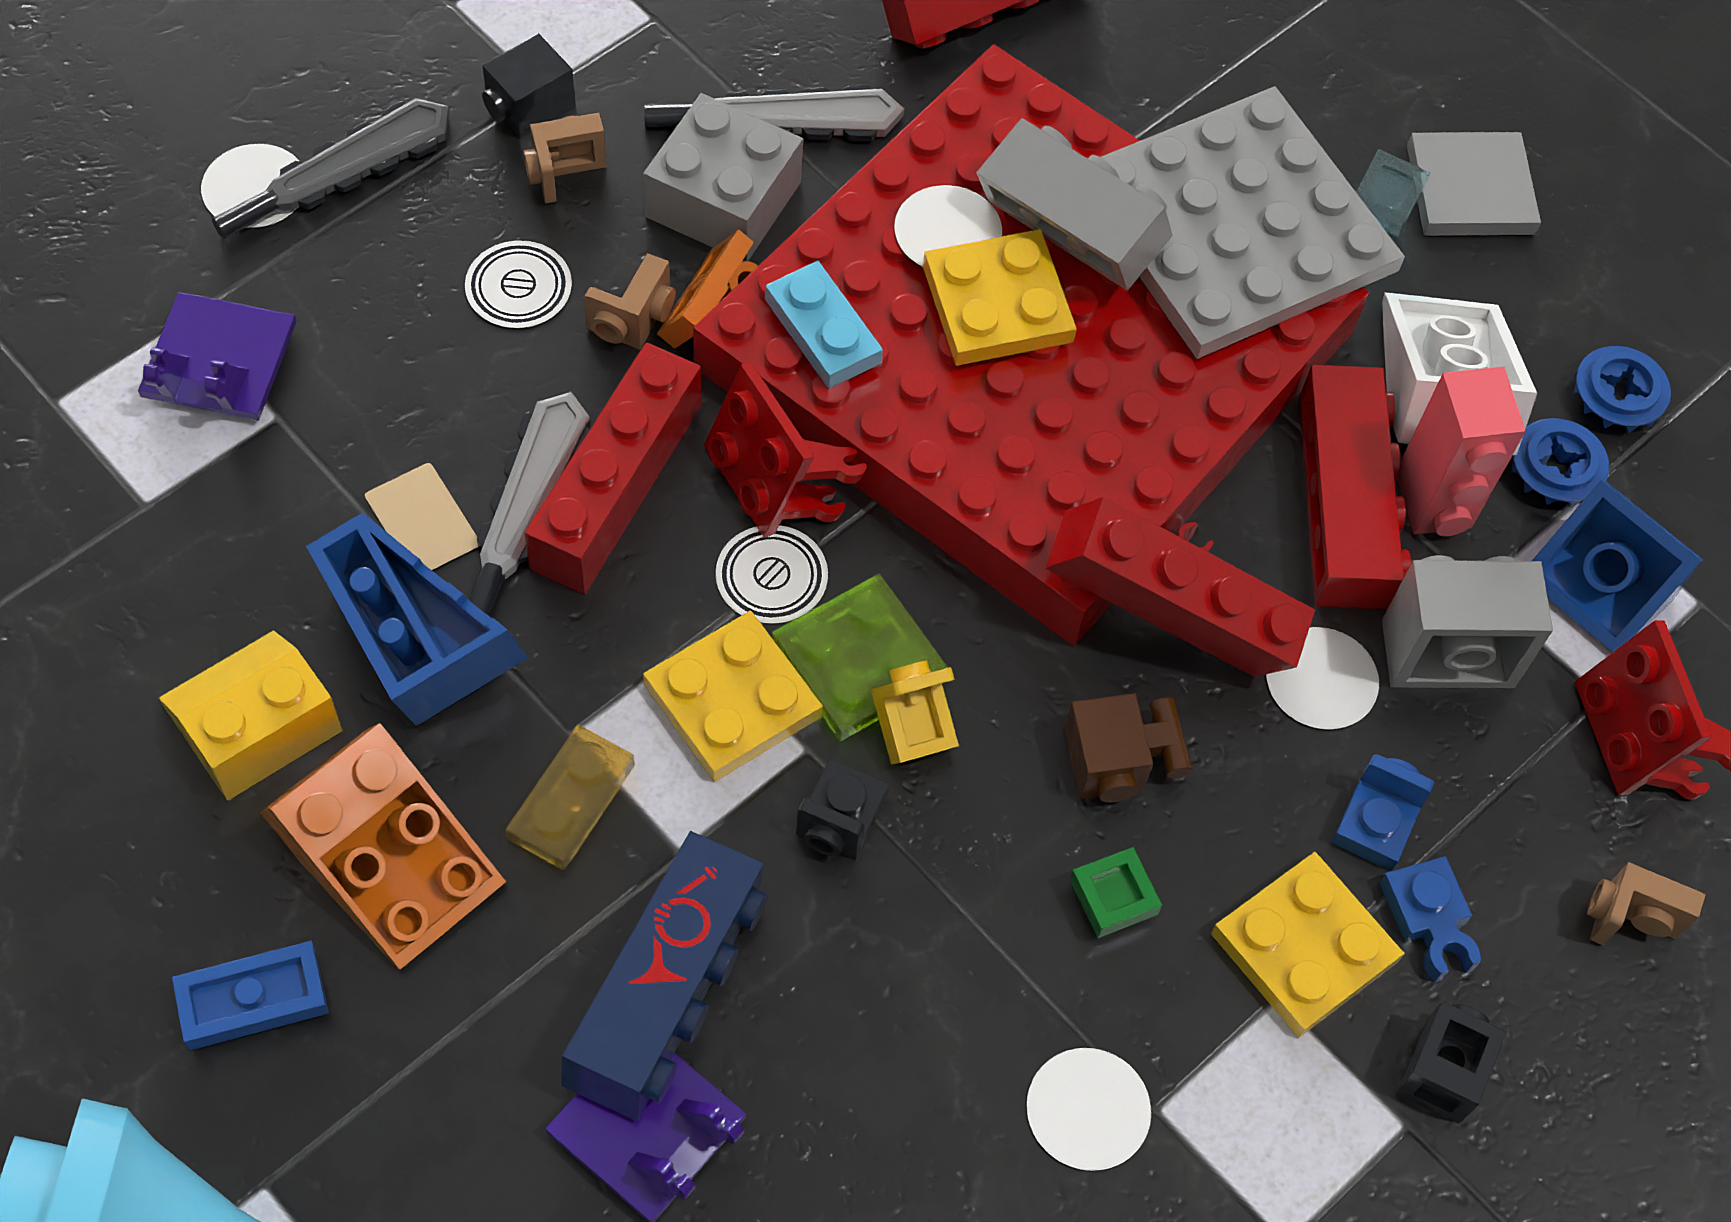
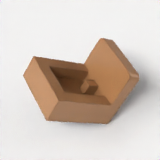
M599 113L567 116L559 120L530 124L533 149L523 150L524 163L529 184L540 183L545 204L557 202L554 176L607 167L604 129Z
M647 253L622 298L590 287L584 296L586 327L607 342L624 343L641 350L656 321L664 322L667 319L675 301L676 290L670 287L669 261Z

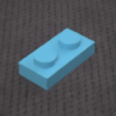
M819 261L765 285L766 302L828 389L882 363L883 348Z

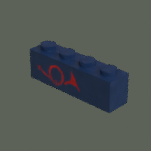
M690 831L562 1055V1087L637 1122L650 1099L657 1103L662 1101L676 1073L677 1063L671 1061L677 1047L681 1040L690 1044L695 1040L709 1008L708 1004L702 1002L712 983L719 986L724 985L739 952V948L733 946L734 941L742 927L750 931L754 929L764 910L768 898V893L760 890L764 863L695 832Z

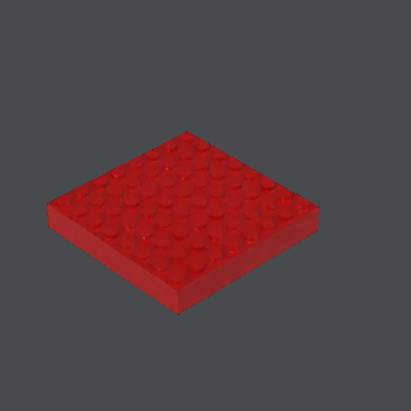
M993 44L693 327L694 363L701 366V374L728 393L740 365L751 362L802 439L837 447L846 446L857 450L854 460L845 463L848 466L861 463L867 465L861 480L853 483L855 487L1075 647L1113 603L1045 569L1065 511L1104 496L1175 534L1301 392L1311 365H1325L1354 332L1369 291L1361 287L1196 359L1140 277L1127 291L1044 237L1077 329L1074 342L956 366L924 269L911 260L897 242L894 225L901 205L916 192L941 185L969 189L988 201L976 172L1021 118L1039 129H1042L1044 126L1054 128L1069 141L1073 150L1087 159L1091 155L1102 157L1140 141ZM990 203L1000 218L1002 236L1033 231L1025 224ZM816 261L820 262L883 348L881 364L830 389L825 385L765 300V285Z

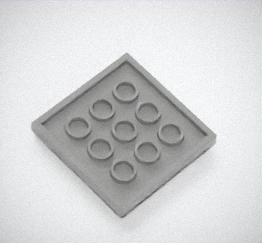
M1276 86L1101 157L1116 170L1119 179L1134 188L1139 184L1149 187L1167 205L1166 213L1173 236L1139 277L1196 359L1400 270L1405 258Z

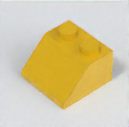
M274 630L159 697L161 704L227 801L343 731L332 698L298 649Z

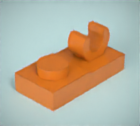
M738 229L710 250L657 333L658 336L676 349L692 338L693 327L719 304L721 299L723 300L739 285L738 279L743 281L758 267L753 262L743 261L754 243L749 237Z

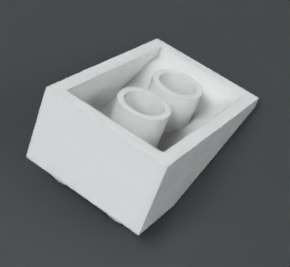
M1385 292L1382 301L1386 386L1387 392H1393L1395 397V416L1392 425L1398 443L1409 444L1442 373L1504 366L1526 429L1537 392L1499 305ZM1521 441L1518 444L1513 455H1517Z

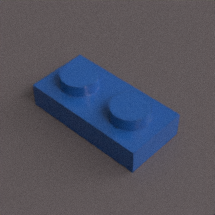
M312 940L172 977L183 1041L189 1051L329 1014L317 953Z

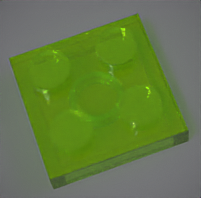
M880 574L873 576L772 632L774 642L823 705L822 716L840 742L879 720L871 689L892 683L889 670L925 660L928 661L930 672L948 668Z

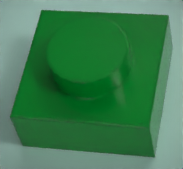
M1134 847L1076 868L1072 871L1069 879L1097 938L1159 914L1162 907Z

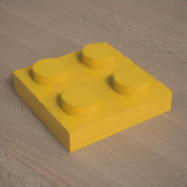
M1041 229L924 251L922 266L956 366L1074 342L1077 329Z
M751 610L643 673L644 686L714 783L822 717L823 705Z
M1313 852L1215 924L1211 932L1215 940L1298 1038L1396 965L1405 954L1316 852Z

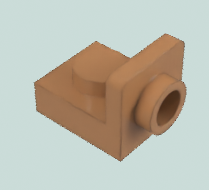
M1628 862L1611 881L1602 878L1592 895L1587 915L1596 918L1590 940L1604 945L1619 930L1625 918L1631 920L1632 925L1643 933L1656 937L1669 936L1676 939L1699 918L1706 894Z

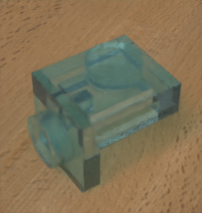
M1378 149L1356 193L1387 234L1398 239L1431 172Z

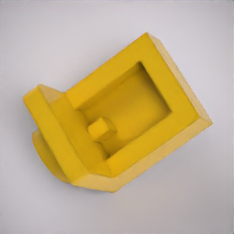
M927 660L889 670L892 683L871 689L891 765L959 746L942 686L944 682L955 680L951 667L930 672Z

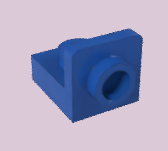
M1373 755L1356 785L1331 843L1392 871L1399 861L1420 809L1432 791L1434 781L1421 775L1413 765L1406 761Z

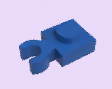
M1443 856L1384 874L1379 884L1404 942L1423 938L1427 949L1423 955V966L1430 979L1434 982L1440 981L1449 971L1442 952L1454 953L1459 957L1466 973L1473 971L1481 962L1479 948L1470 936L1460 932L1458 927L1467 924L1472 917V913L1447 857Z

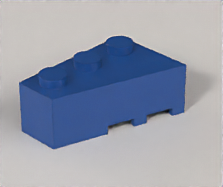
M364 513L357 515L306 546L389 697L416 726L529 658L503 625L494 618H490L470 602L462 592L439 577L423 564L416 555Z

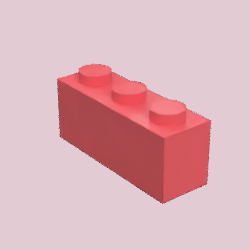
M1504 366L1442 373L1400 461V469L1397 476L1414 535L1436 532L1440 536H1452L1472 528L1526 430Z

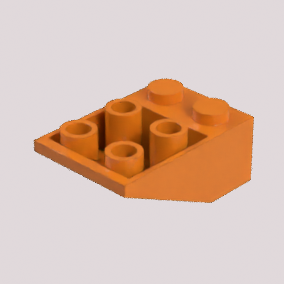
M381 723L366 729L260 812L300 863L398 970H401L506 882Z

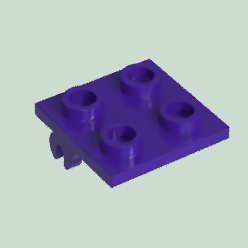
M178 292L155 348L150 349V362L143 366V379L138 389L140 397L259 421L297 323L295 315Z
M675 1053L671 1061L677 1063V1069L666 1095L660 1103L650 1099L638 1122L577 1094L545 1128L546 1133L647 1222H655L677 1196L686 1199L696 1188L692 1179L725 1141L735 1144L744 1133L740 1124L746 1119V1113Z

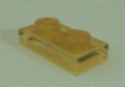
M577 725L507 826L508 840L556 867L565 870L635 766L634 754Z

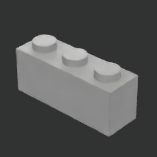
M1021 118L976 172L990 203L1032 230L1041 229L1043 237L1127 291L1173 236L1166 213L1167 205L1155 191L1142 184H1139L1136 188L1119 179L1118 173L1108 162L1096 155H1091L1087 159L1073 150L1069 141L1050 126H1044L1042 129H1039Z

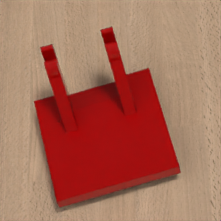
M751 362L740 365L704 443L711 462L720 469L737 495L741 508L752 518L763 537L775 534L783 519L815 517L823 522H834L841 517L846 507L844 502L832 505L824 503L833 499L836 493L835 488L816 486L799 481L835 478L840 482L853 484L861 480L867 469L865 463L854 466L845 464L854 460L857 454L856 449L802 439Z
M1654 620L1574 681L1618 795H1629L1643 784L1675 789L1682 797L1689 800L1699 798L1709 790L1710 785L1707 782L1695 783L1689 776H1695L1703 768L1697 762L1687 760L1681 757V755L1715 760L1731 771V730L1704 717L1665 620Z

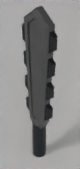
M418 98L410 102H397L383 110L379 120L373 123L364 121L348 130L344 140L338 143L329 141L313 150V157L305 162L295 160L281 168L279 177L274 179L264 192L213 217L212 222L215 229L225 239L275 212L291 211L299 207L311 209L325 202L326 195L331 192L339 191L345 193L360 186L362 178L368 175L382 176L399 168L400 161L405 158L413 157L418 159L437 150L438 143L446 140L449 107Z

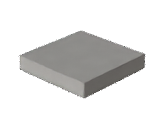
M1521 132L1411 133L1407 143V150L1424 236L1536 234L1541 220Z

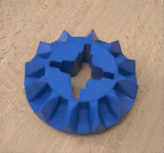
M1607 346L1599 348L1583 359L1575 373L1576 385L1573 395L1582 398L1584 401V414L1595 413L1603 419L1604 428L1618 424L1622 425L1630 433L1641 425L1651 427L1665 412L1670 402V383L1663 369L1646 354L1629 347ZM1623 377L1628 378L1625 384L1627 386V396L1624 400L1621 399L1619 401L1613 396L1614 386L1617 382L1620 383Z
M1542 419L1528 425L1518 453L1513 455L1514 461L1511 473L1520 475L1524 480V492L1534 490L1545 496L1546 505L1558 500L1565 501L1572 508L1585 499L1600 480L1604 479L1606 481L1609 474L1608 455L1599 439L1585 427L1565 419ZM1551 454L1556 456L1559 463L1570 464L1565 475L1561 474L1556 466L1546 465Z

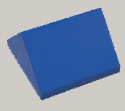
M1602 479L1532 561L1542 562L1547 598L1609 650L1614 652L1648 626L1675 599L1703 559Z

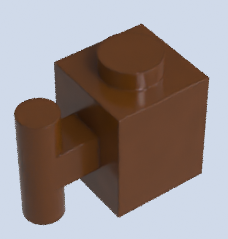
M1136 693L1074 701L1071 703L1064 733L1080 800L1099 797L1103 802H1119L1133 797L1138 791H1143L1153 766V757L1162 756L1167 777L1170 779L1182 778L1192 773L1193 770L1174 698L1163 697L1150 703L1149 706L1154 723L1143 724Z

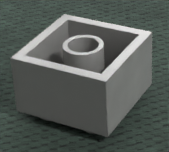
M700 93L643 173L645 217L712 248L739 229L754 242L743 261H748L801 183L803 138Z
M1443 555L1413 560L1382 619L1390 686L1406 688H1515L1553 632L1542 562L1517 561L1509 556L1492 557L1485 561H1454L1453 558Z

